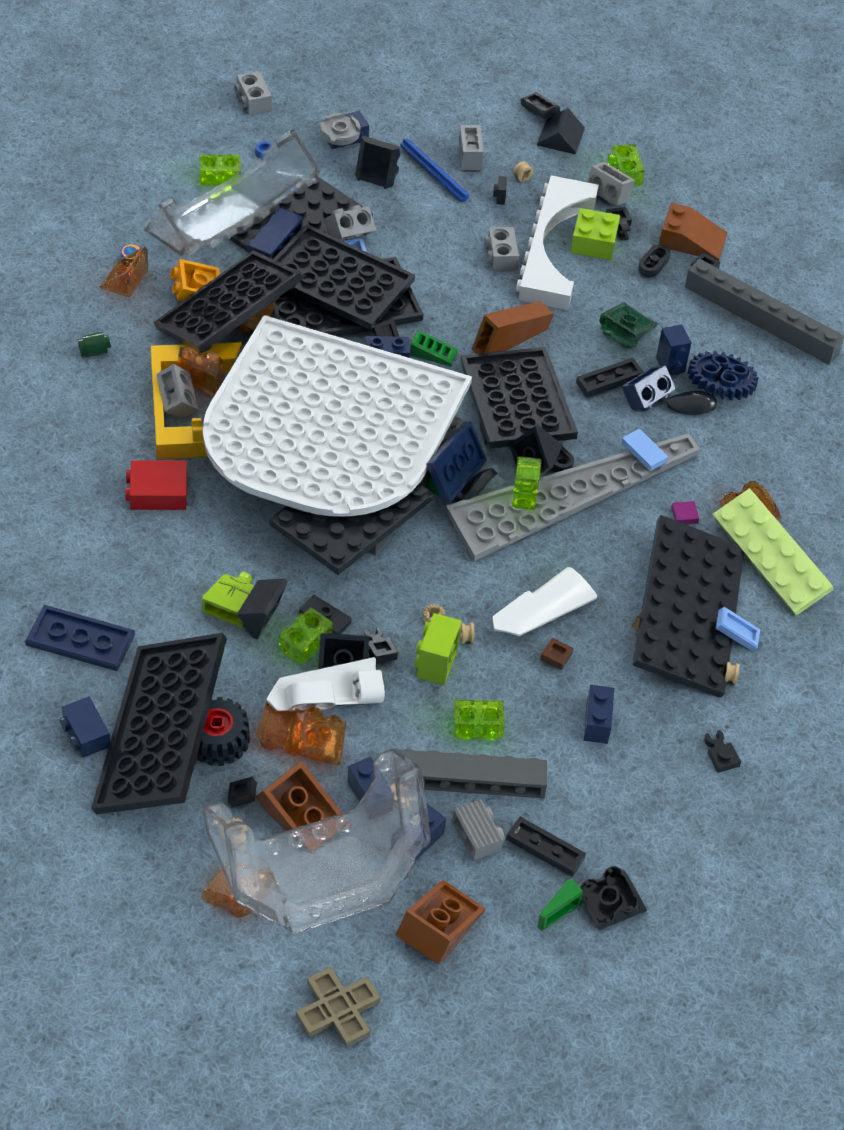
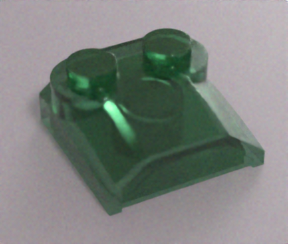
M625 302L601 313L599 319L600 329L603 331V334L612 337L625 348L637 346L639 339L658 325L657 322H654Z

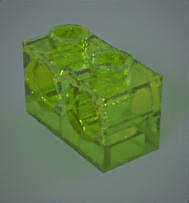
M636 144L612 145L611 154H608V164L635 180L633 186L642 185L645 170Z
M199 154L200 186H241L240 154Z
M518 457L512 508L535 510L541 459Z
M310 607L304 614H299L289 628L282 630L279 635V651L302 665L320 648L321 632L332 633L333 622Z
M454 700L452 713L453 738L464 740L472 738H485L487 740L503 738L505 727L504 701Z

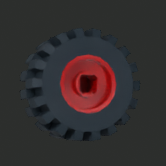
M217 697V700L211 699L197 755L198 760L201 762L207 759L208 765L213 766L214 762H218L219 766H224V761H228L231 764L235 762L234 757L240 759L243 756V751H247L248 743H250L249 720L245 709H241V705L238 702L233 704L232 699L227 698L225 701L223 697Z

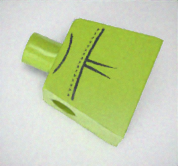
M244 571L240 572L237 578L228 574L222 575L203 595L202 612L243 628L244 624L237 613L254 587L251 584V575Z

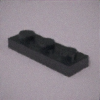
M630 358L578 376L576 384L586 397H590L624 385L644 373V371L634 358Z
M521 816L506 836V840L571 877H573L586 857L585 852Z

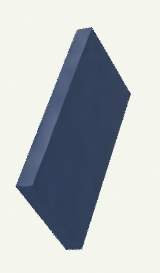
M471 421L463 422L426 463L443 504L450 503L487 461Z
M44 605L25 643L26 646L118 671L135 636V630Z

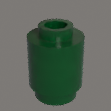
M103 331L84 335L81 339H77L81 356L87 355V357L105 354L108 353L107 348H111L109 336H104Z

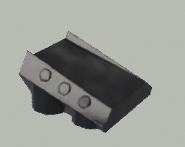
M362 136L355 173L357 180L384 187V189L392 187L399 173L397 161L400 158V147Z
M611 866L606 869L602 878L597 880L588 879L579 886L583 890L582 901L598 930L647 911L624 869L621 870L617 866Z

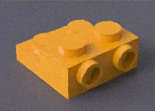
M179 259L176 266L172 267L170 278L175 280L172 286V294L176 295L177 301H184L220 275V269Z

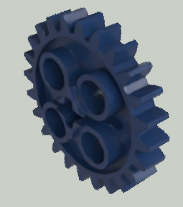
M706 351L705 355L699 353L698 356L694 355L687 372L689 374L688 378L693 380L692 384H698L697 389H705L704 393L711 392L713 397L719 395L722 400L728 397L731 401L733 397L741 400V397L747 398L748 395L752 396L759 379L757 372L753 371L754 367L747 366L748 362H741L740 357L733 358V354L726 356L725 352L718 354L716 351L713 354Z

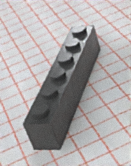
M397 749L394 784L404 782L410 785L412 789L545 799L547 760L514 758L512 756L498 757L486 754L470 755L460 752L443 753L438 751Z

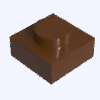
M552 638L541 653L540 660L562 670L573 654V647Z

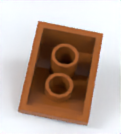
M671 203L662 227L659 245L695 256H700L704 252L719 261L728 232L693 208Z
M302 761L291 767L255 796L266 812L310 853L348 822Z
M442 880L406 911L395 935L401 938L407 945L414 947L429 960L439 965L450 955L486 908L445 880Z

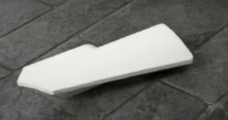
M567 567L533 593L530 591L525 592L492 617L494 631L521 636L596 600L597 594L573 568Z
M373 657L281 677L266 698V702L276 712L326 710L335 705L379 704L384 701L385 696L381 670H376V658Z

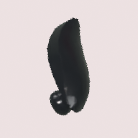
M688 391L667 399V406L671 410L686 415L704 414L713 411L717 405V399L712 394L704 393V391Z
M493 468L477 473L457 494L454 500L459 502L478 496L489 481L498 473Z

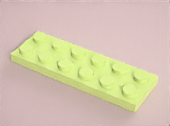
M750 488L713 513V518L731 540L740 546L746 558L795 616L834 590L833 585Z

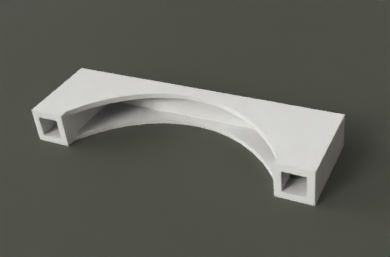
M556 176L550 177L549 184L545 183L543 189L545 197L541 196L539 204L541 210H537L535 222H538V224H533L531 236H534V238H529L528 250L530 252L526 251L524 264L526 266L522 265L520 271V278L522 280L518 279L516 292H519V301L529 303L541 301L549 307L569 309L574 281L566 279L552 265L545 253L543 242L547 234L556 225L577 215L579 208L594 210L599 185Z

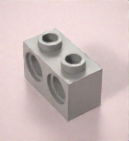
M260 71L237 75V84H234L236 95H240L242 108H246L249 115L272 111V95Z
M460 125L458 144L461 170H482L483 143L480 125Z
M606 162L593 165L587 183L599 185L597 196H601L614 206L629 201L635 182L633 178Z
M355 205L348 208V211H343V208L331 212V216L324 219L329 235L342 241L366 236L376 231L369 206L361 208L360 205Z
M490 227L488 236L484 238L485 249H489L487 251V263H491L492 271L517 270L519 253L514 227Z
M173 364L156 374L166 413L182 420L199 410L191 375L188 371Z

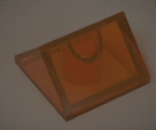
M144 246L118 259L99 287L130 298L148 272L147 248Z

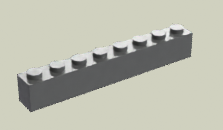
M701 259L688 270L685 288L828 365L839 355L844 335Z

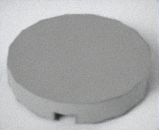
M335 113L323 119V122L320 124V134L325 141L331 144L348 145L359 138L361 127L359 121L353 116L349 118L343 113Z

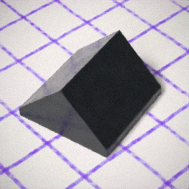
M566 108L546 119L537 146L576 154L585 127L570 109Z
M539 425L525 432L509 446L521 483L536 479L551 469L562 448V444Z
M258 580L241 606L237 615L253 638L258 640L281 601L288 580Z
M321 632L318 669L368 659L369 636Z

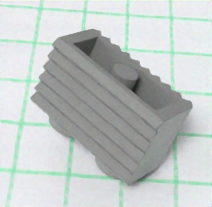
M481 799L459 808L456 807L453 810L452 822L473 861L502 851L503 841H505L502 828L500 826L496 827L493 822L494 816L489 806L485 807Z

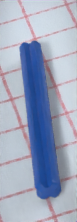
M408 138L403 139V142L400 143L401 148L450 193L462 202L469 198V193Z

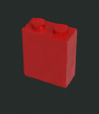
M131 460V470H126V484H130V487L125 489V499L130 501V510H186L187 461Z

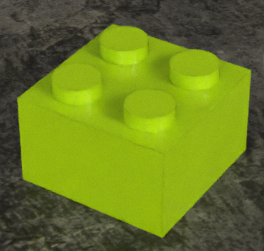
M579 208L571 253L612 260L620 215Z
M433 613L431 621H426L423 629L424 639H419L416 648V654L418 655L414 668L418 669L417 678L445 686L458 650L462 620Z

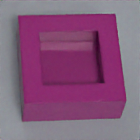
M695 501L672 503L671 509L674 520L683 524H698L699 515Z

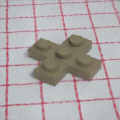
M329 967L307 978V985L317 1001L297 1010L296 1017L309 1038L332 1026L346 1048L370 1036L371 1031L360 1013L379 1004L381 997L368 977L344 988L332 968Z

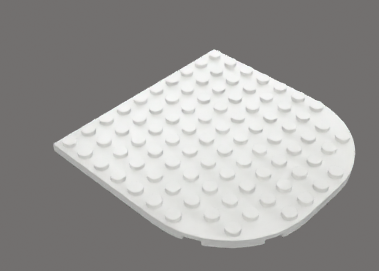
M264 315L206 411L203 427L205 450L215 469L226 480L239 489L260 498L325 516H356L376 512L397 503L411 493L421 482L428 470L426 463L437 452L471 385L472 376Z

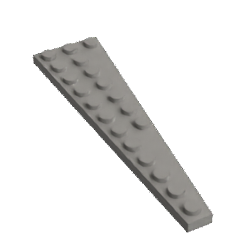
M688 433L655 443L668 456V461L652 471H649L630 451L479 495L469 500L446 505L445 511L473 561H476L697 456L700 448Z

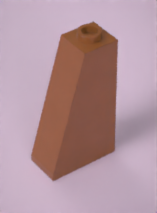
M541 301L485 314L472 350L476 354L507 351L548 330L554 313Z

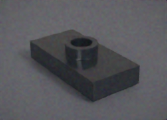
M537 92L520 99L523 107L543 119L560 112L559 105Z
M314 594L299 609L301 616L328 633L341 634L352 622L350 616Z

